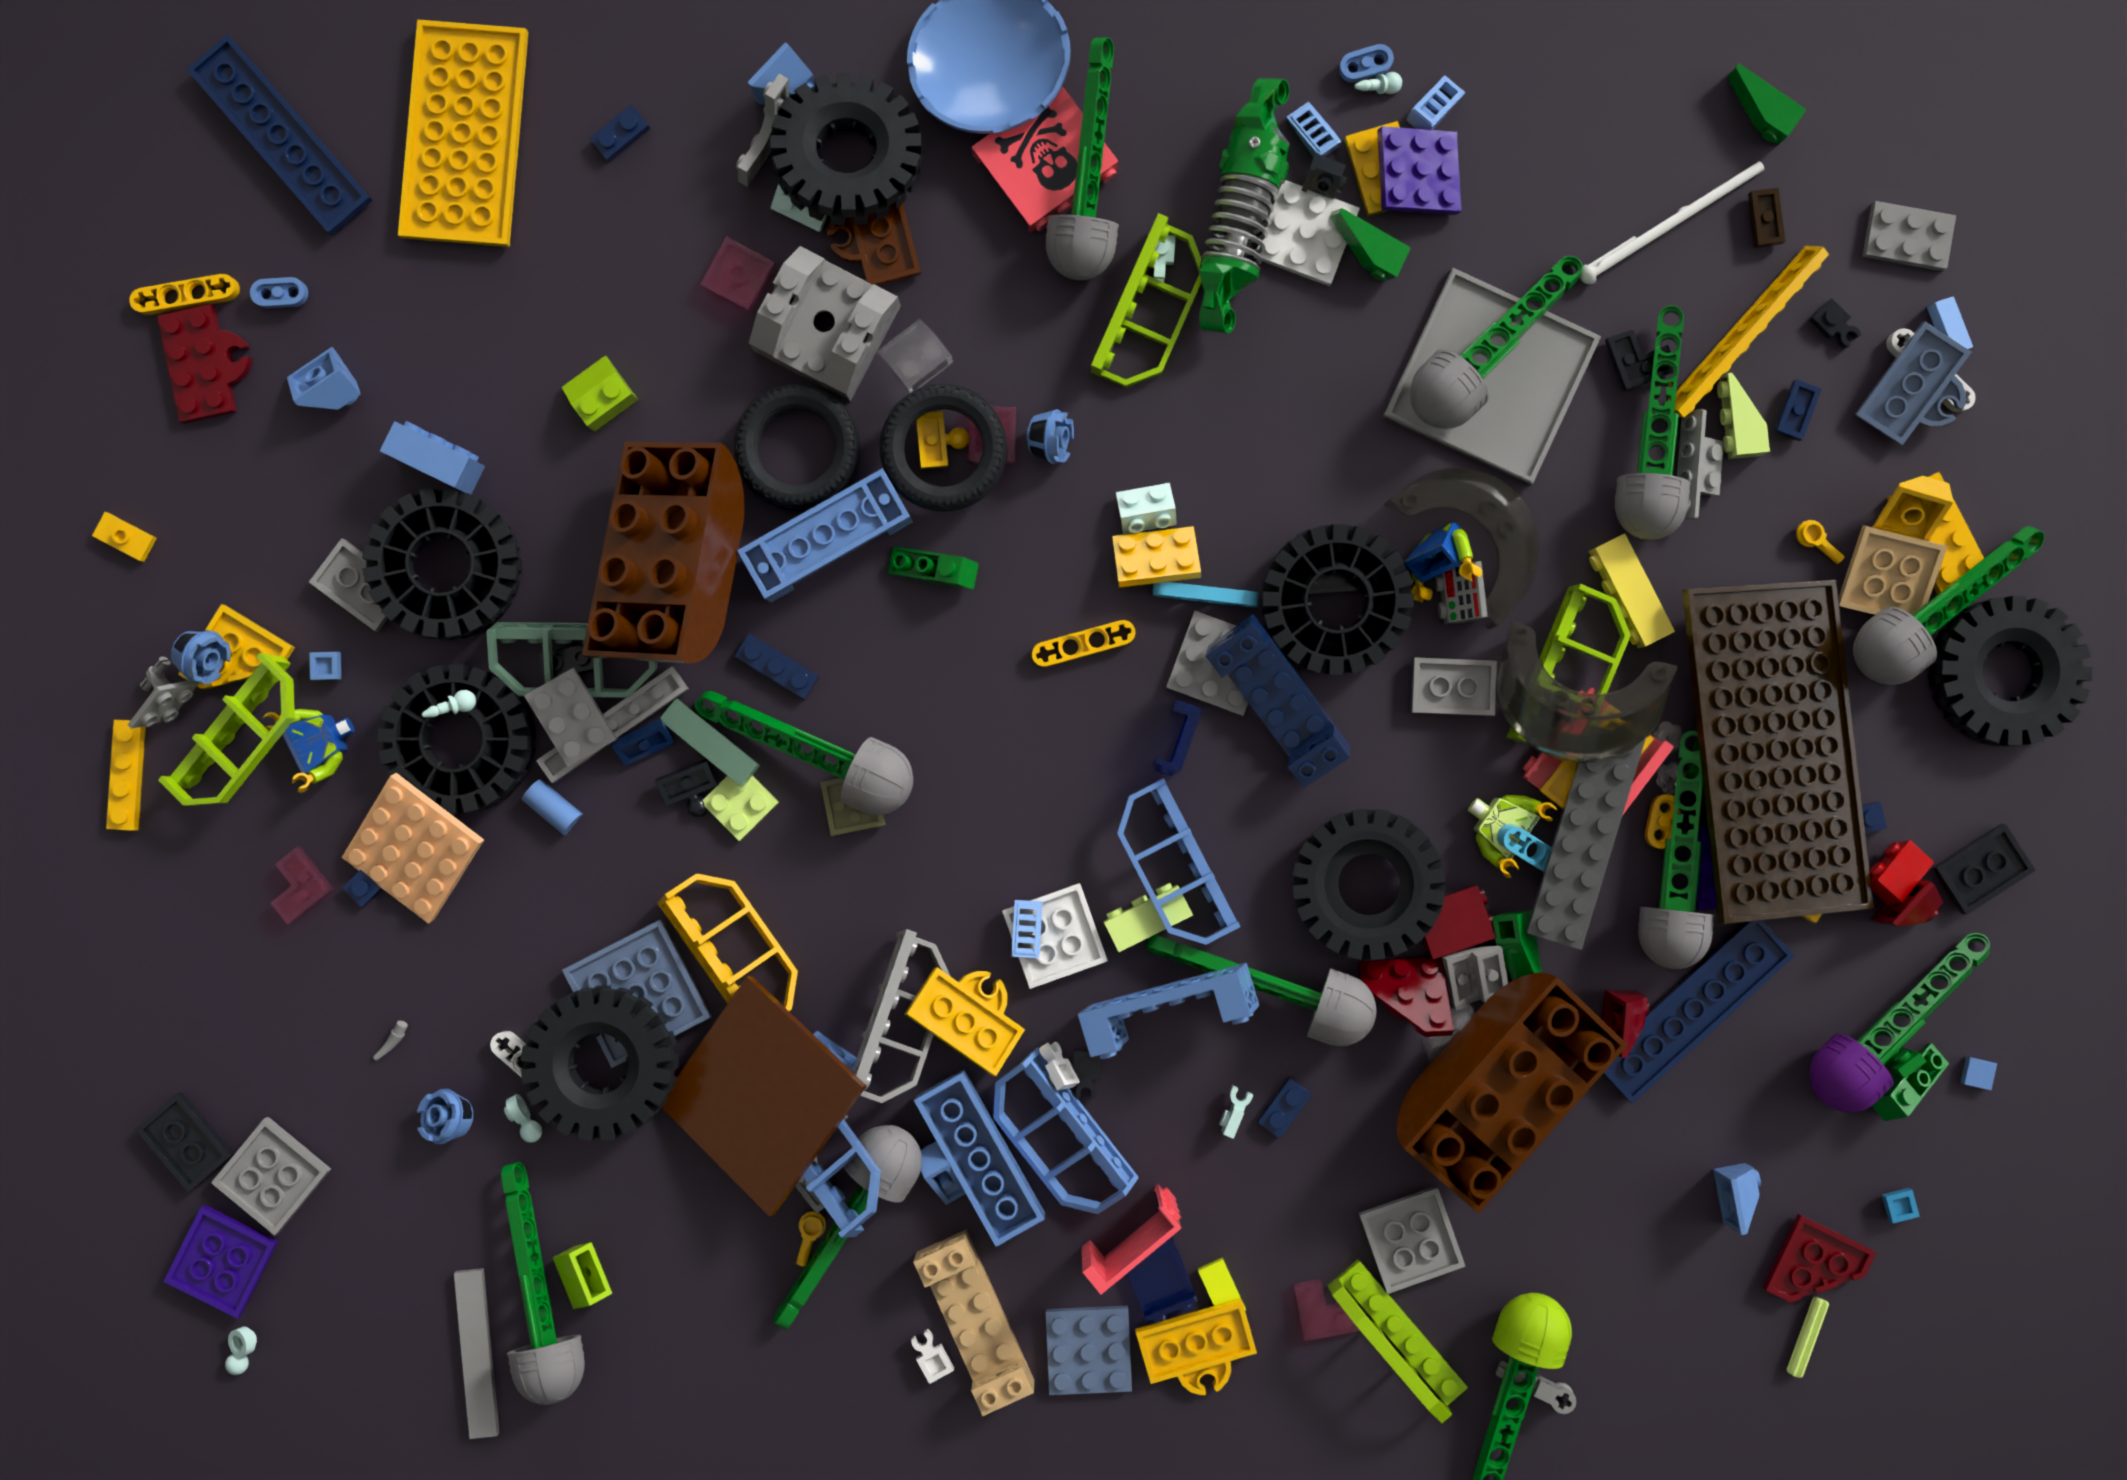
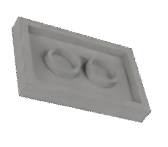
M1875 201L1871 204L1862 257L1944 271L1948 267L1956 215Z
M341 538L309 583L371 629L378 632L388 618L381 612L380 606L374 603L368 592L371 589L369 584L364 581L362 568H366V560L362 559L363 552L347 540Z
M1413 658L1411 713L1495 716L1497 661Z
M575 668L568 670L524 695L567 767L617 739Z

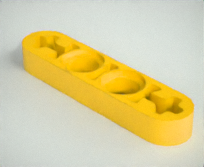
M216 274L138 288L131 293L129 302L135 311L144 315H154L232 301L239 295L240 286L231 276ZM224 282L230 285L229 288H226V293L218 289L212 290L211 287L222 288L224 287ZM202 285L205 289L203 297L194 299L192 296L193 288ZM176 290L178 294L177 300L172 304H168L165 300L167 292ZM144 296L152 300H158V303L155 301L146 302L145 307L140 305V302L144 301Z
M1119 620L1040 642L1033 648L1032 659L1038 666L1049 667L1125 646L1133 641L1136 634L1135 628L1131 622ZM1120 625H1124L1125 629L1131 630V633L1127 635V640H1122L1121 636L1114 637L1113 641L1115 644L1109 645V636L1105 629L1111 628V634L1118 632ZM1094 632L1101 633L1105 638L1104 644L1099 648L1092 647L1089 643V637ZM1067 640H1075L1078 644V651L1073 655L1064 653L1062 649L1063 643ZM1058 643L1059 653L1062 656L1061 659H1056V654L1048 656L1049 661L1043 662L1042 658L1037 659L1036 654L1040 653L1041 647H1045L1046 651L1055 649L1052 644Z

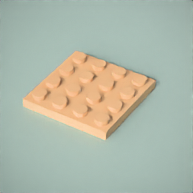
M395 773L389 777L342 858L357 870H362L382 889L429 924L435 920L484 842V839L399 774Z

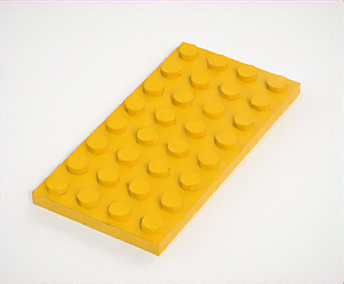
M417 19L398 236L400 238L510 247L529 34L526 28Z

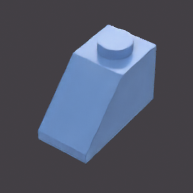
M937 1141L920 1150L923 1177L946 1205L966 1194Z

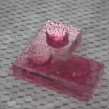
M296 847L275 864L292 886L273 900L271 904L287 924H292L331 893L334 888L301 847Z
M1320 1279L1293 1284L1305 1341L1359 1331L1339 1304L1326 1306Z

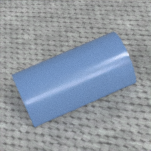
M542 779L532 784L522 797L523 802L563 835H566L583 815Z

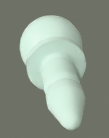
M1388 72L1385 75L1378 74L1376 79L1362 80L1356 83L1355 88L1361 91L1376 90L1378 94H1395L1402 87V78L1396 72Z
M460 690L454 697L447 696L448 702L445 701L437 704V706L429 707L422 713V716L436 717L439 714L448 713L450 710L453 711L454 715L458 711L468 712L475 707L476 697L469 690Z

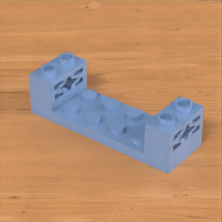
M882 468L737 551L764 599L772 603L795 590L792 586L793 584L883 533L888 532L889 535H892L913 523Z
M1247 963L1089 1005L1078 1014L1090 1057L1099 1055L1100 1059H1106L1115 1056L1117 1051L1123 1049L1122 1046L1129 1040L1123 1019L1132 1016L1134 1012L1139 1011V1009H1142L1143 1013L1159 1009V1006L1165 1004V1002H1168L1169 1006L1181 1004L1192 995H1195L1196 999L1212 995L1214 991L1223 1023L1232 1021V1024L1235 1025L1248 1021V1017L1254 1015L1253 1012L1259 1007V1002Z

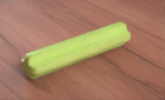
M1812 1298L1787 1367V1372L1792 1376L1802 1378L1829 1307V1303L1822 1298Z

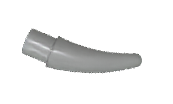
M397 1021L385 1044L373 1056L375 1061L389 1053L402 1040L408 1026L406 1022Z

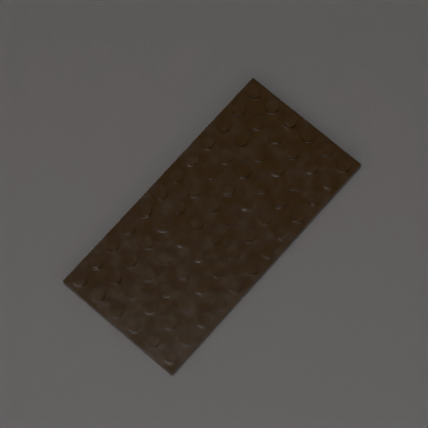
M1836 580L1683 590L1682 596L1719 924L1874 908Z

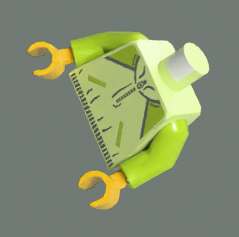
M1505 795L1502 798H1494L1490 805L1476 798L1469 806L1468 812L1479 818L1473 830L1477 833L1475 840L1482 856L1494 866L1500 868L1506 878H1511L1506 868L1514 866L1519 870V867L1512 859L1515 854L1506 850L1498 843L1497 834L1499 829L1505 824H1513L1530 833L1540 819L1537 814L1546 821L1553 820L1551 817L1545 816V811L1548 808L1557 810L1553 804L1549 802L1542 804V802L1525 795ZM1511 833L1508 836L1512 842L1519 845L1520 839L1514 837Z

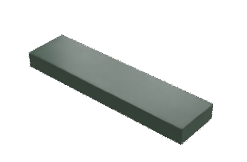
M676 698L660 717L667 727L741 787H744L760 765L679 699Z

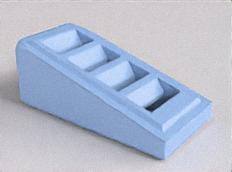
M1444 75L1412 108L1407 121L1416 129L1433 130L1464 96L1465 92ZM1441 88L1452 97L1451 100L1440 91ZM1433 97L1440 101L1444 105V107L1441 104H1439ZM1426 105H1427L1430 109H1432V110L1436 113V115H1435L1433 112H1431V111L1426 107Z
M1307 102L1286 117V120L1313 158L1315 154L1326 157L1339 148L1341 144L1340 139L1310 102ZM1307 112L1310 117L1299 124L1296 119ZM1314 121L1316 125L1305 131L1304 127ZM1318 130L1322 132L1314 139L1310 137V135ZM1326 138L1328 142L1319 147L1317 143Z
M1015 900L1012 957L1039 958L1042 901ZM1020 909L1036 910V915L1020 914ZM1019 920L1036 921V925H1019ZM1019 931L1035 932V937H1019L1018 935ZM1018 943H1033L1034 949L1018 948Z

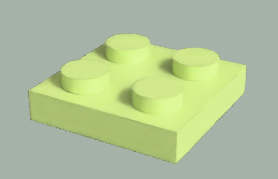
M753 775L744 787H741L727 776L702 800L705 807L738 841H741L780 803Z

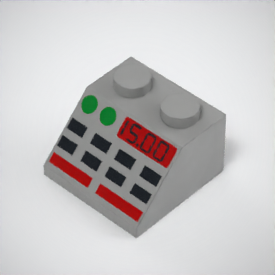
M1481 561L1472 562L1482 569ZM1461 565L1435 576V589L1437 592L1440 591L1441 602L1438 603V615L1440 619H1443L1444 625L1474 622L1488 617L1483 573L1481 577H1477L1472 573L1471 582L1460 575L1459 569Z

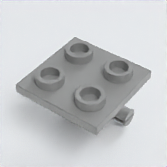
M161 656L154 666L148 668L146 671L147 676L140 683V687H143V690L151 691L152 687L154 690L129 722L128 726L133 729L172 721L178 716V710L183 703L193 696L192 692L199 682L195 683L188 680L171 684L164 677V671L171 662L167 661L169 660L168 658Z

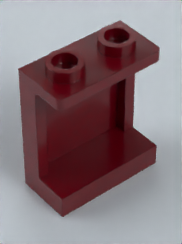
M1470 885L1466 889L1444 896L1443 906L1437 921L1426 937L1422 939L1428 958L1434 960L1496 938L1493 916L1488 915L1485 908L1488 901L1483 889H1479L1477 885Z

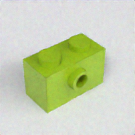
M592 1242L576 1245L553 1257L573 1309L591 1306L612 1294Z

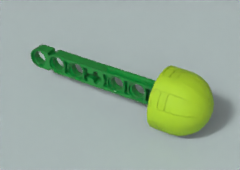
M1528 1293L1514 1297L1504 1306L1498 1318L1492 1340L1501 1351L1510 1357L1495 1401L1491 1421L1476 1465L1473 1480H1483L1489 1474L1494 1475L1493 1480L1504 1479L1539 1367L1558 1369L1564 1365L1572 1338L1571 1323L1567 1313L1560 1304L1544 1294ZM1520 1372H1525L1524 1380L1521 1383L1515 1384L1514 1377ZM1511 1398H1517L1516 1406L1506 1409L1507 1401ZM1496 1449L1502 1450L1501 1455L1497 1459L1490 1460L1491 1452Z

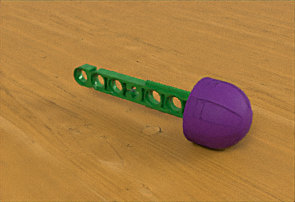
M1980 933L1967 935L1956 946L1955 951L1950 952L1900 1003L1896 1002L1858 1041L1841 1033L1834 1034L1816 1052L1811 1061L1810 1080L1817 1097L1827 1106L1842 1112H1858L1875 1104L1893 1086V1079L1884 1064L1926 1023L1924 1020L1971 974L1973 965L1978 967L1988 957L1990 953L1989 939ZM1972 942H1980L1985 948L1981 952H1973L1968 948V945ZM1960 960L1966 964V968L1961 971H1955L1949 965L1952 961ZM1935 979H1943L1948 985L1946 988L1938 990L1931 986V982ZM1927 991L1930 995L1926 998V1006L1922 1004L1918 1007L1915 1006V1000L1922 1001L1926 997ZM1898 1016H1905L1910 1020V1023L1906 1027H1898L1893 1023V1020ZM1879 1035H1886L1891 1039V1042L1887 1046H1880L1875 1043L1874 1039Z

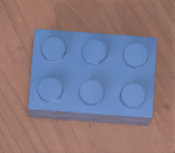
M394 421L380 449V452L469 494H472L485 468L484 465L477 462L478 456L408 421H405L404 425Z

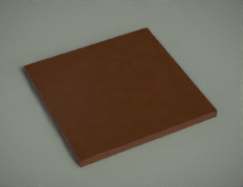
M747 976L678 1075L674 1088L669 1092L668 1100L662 1108L770 1217L779 1210L867 1086L753 976Z

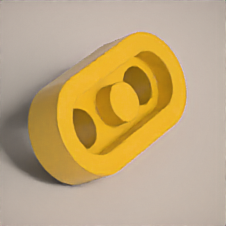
M1661 794L1656 796L1651 802L1644 836L1646 842L1653 848L1664 849L1666 838L1671 839L1675 799L1673 795ZM1662 803H1666L1668 806L1665 813H1662L1660 810ZM1658 829L1662 832V837L1659 840L1654 836L1655 831Z

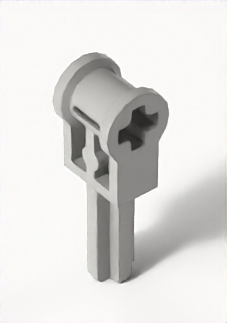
M1501 1361L1497 1366L1496 1375L1502 1379L1507 1362ZM1520 1372L1514 1377L1515 1384L1521 1383L1524 1380L1525 1372ZM1540 1375L1536 1377L1532 1390L1534 1397L1551 1404L1554 1410L1561 1414H1568L1576 1407V1397L1570 1386L1562 1382L1554 1383ZM1565 1393L1568 1400H1562L1559 1403L1556 1398L1557 1395L1562 1397Z

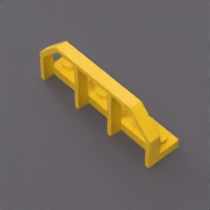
M696 873L666 893L658 901L659 907L727 1004L740 987L737 986L735 981L775 954L789 974L784 1007L788 1011L792 1009L798 971L735 881ZM693 883L730 890L742 907V910L702 936L700 933L702 929L699 923L694 918L690 919L685 912L686 906L679 896L675 895ZM746 914L771 950L733 976L729 966L725 963L722 964L716 956L718 953L715 946L707 940Z

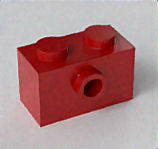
M1911 840L1891 843L1884 851V858L1869 869L1872 891L1887 905L1903 903L1934 863Z

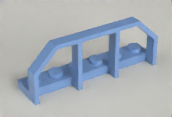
M1164 778L1130 795L1117 835L1168 933L1207 945L1240 928ZM1151 792L1157 805L1163 804L1167 811L1163 817L1170 830L1175 828L1177 834L1134 855L1123 833L1134 800ZM1176 841L1183 854L1188 852L1192 860L1188 865L1194 877L1198 879L1157 900L1138 860ZM1204 883L1205 887L1201 888L1208 903L1214 902L1218 910L1214 913V916L1220 927L1224 928L1207 937H1202L1171 927L1161 905Z
M1037 1047L1020 1064L996 1081L993 1118L1062 1206L1099 1214L1124 1198L1139 1177L1070 1088L1057 1090L1052 1084L1045 1067L1048 1062L1042 1057ZM1024 1070L1025 1074L1041 1090L1042 1096L1054 1108L1019 1131L1004 1112L1005 1086L1009 1079ZM1058 1114L1060 1119L1066 1122L1073 1131L1077 1141L1084 1145V1148L1049 1170L1024 1137ZM1090 1153L1093 1161L1102 1168L1109 1177L1110 1183L1119 1191L1104 1201L1098 1202L1069 1195L1055 1176Z
M843 1119L838 1128L852 1148L827 1170L814 1160L803 1177L809 1184L806 1189L816 1194L841 1229L838 1233L840 1237L847 1238L858 1236L864 1230L861 1225L876 1213L881 1170ZM857 1155H859L871 1172L866 1210L860 1215L852 1208H848L843 1201L845 1196L837 1186H833L829 1181L834 1174Z

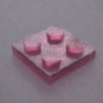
M726 236L702 280L701 286L751 312L776 264L772 260Z

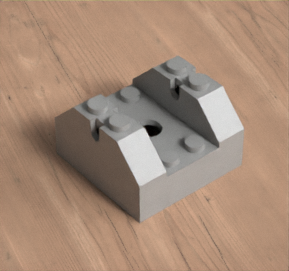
M799 246L783 263L773 282L775 287L772 294L767 293L756 315L749 345L754 352L851 402L901 305L898 297L864 281L826 261L819 255ZM794 296V300H793L792 304L790 305V304H789V303H790V300H791V298ZM820 312H829L834 316V327L828 332H820L814 327V318ZM868 335V338H867L866 342L863 343L865 337Z

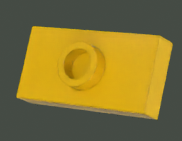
M104 512L92 534L93 537L142 562H145L157 539L108 512Z

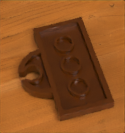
M903 204L897 209L890 205L889 215L879 220H876L873 214L868 215V224L854 226L853 217L846 218L845 226L831 224L830 220L827 228L828 238L834 237L841 231L849 234V239L845 244L833 243L830 245L831 249L842 260L851 263L862 262L868 283L880 286L922 275Z

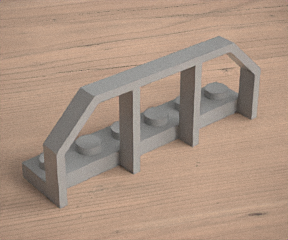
M908 929L899 931L896 934L898 939L883 983L878 986L880 991L867 1029L862 1032L861 1037H863V1041L852 1072L867 1086L864 1089L867 1090L872 1078V1074L869 1073L872 1062L876 1063L880 1056L881 1047L878 1046L879 1044L916 1056L917 1059L908 1082L881 1096L863 1091L860 1097L877 1103H883L917 1085L933 1038V1034L926 1030L920 1050L881 1037L885 1036L890 1026L888 1016L890 1010L895 1009L899 997L911 1002L915 998V995L898 989L900 982L903 983L908 974L909 968L906 967L908 957L914 955L917 946L929 950L936 967L950 976L936 944L916 937L917 933Z

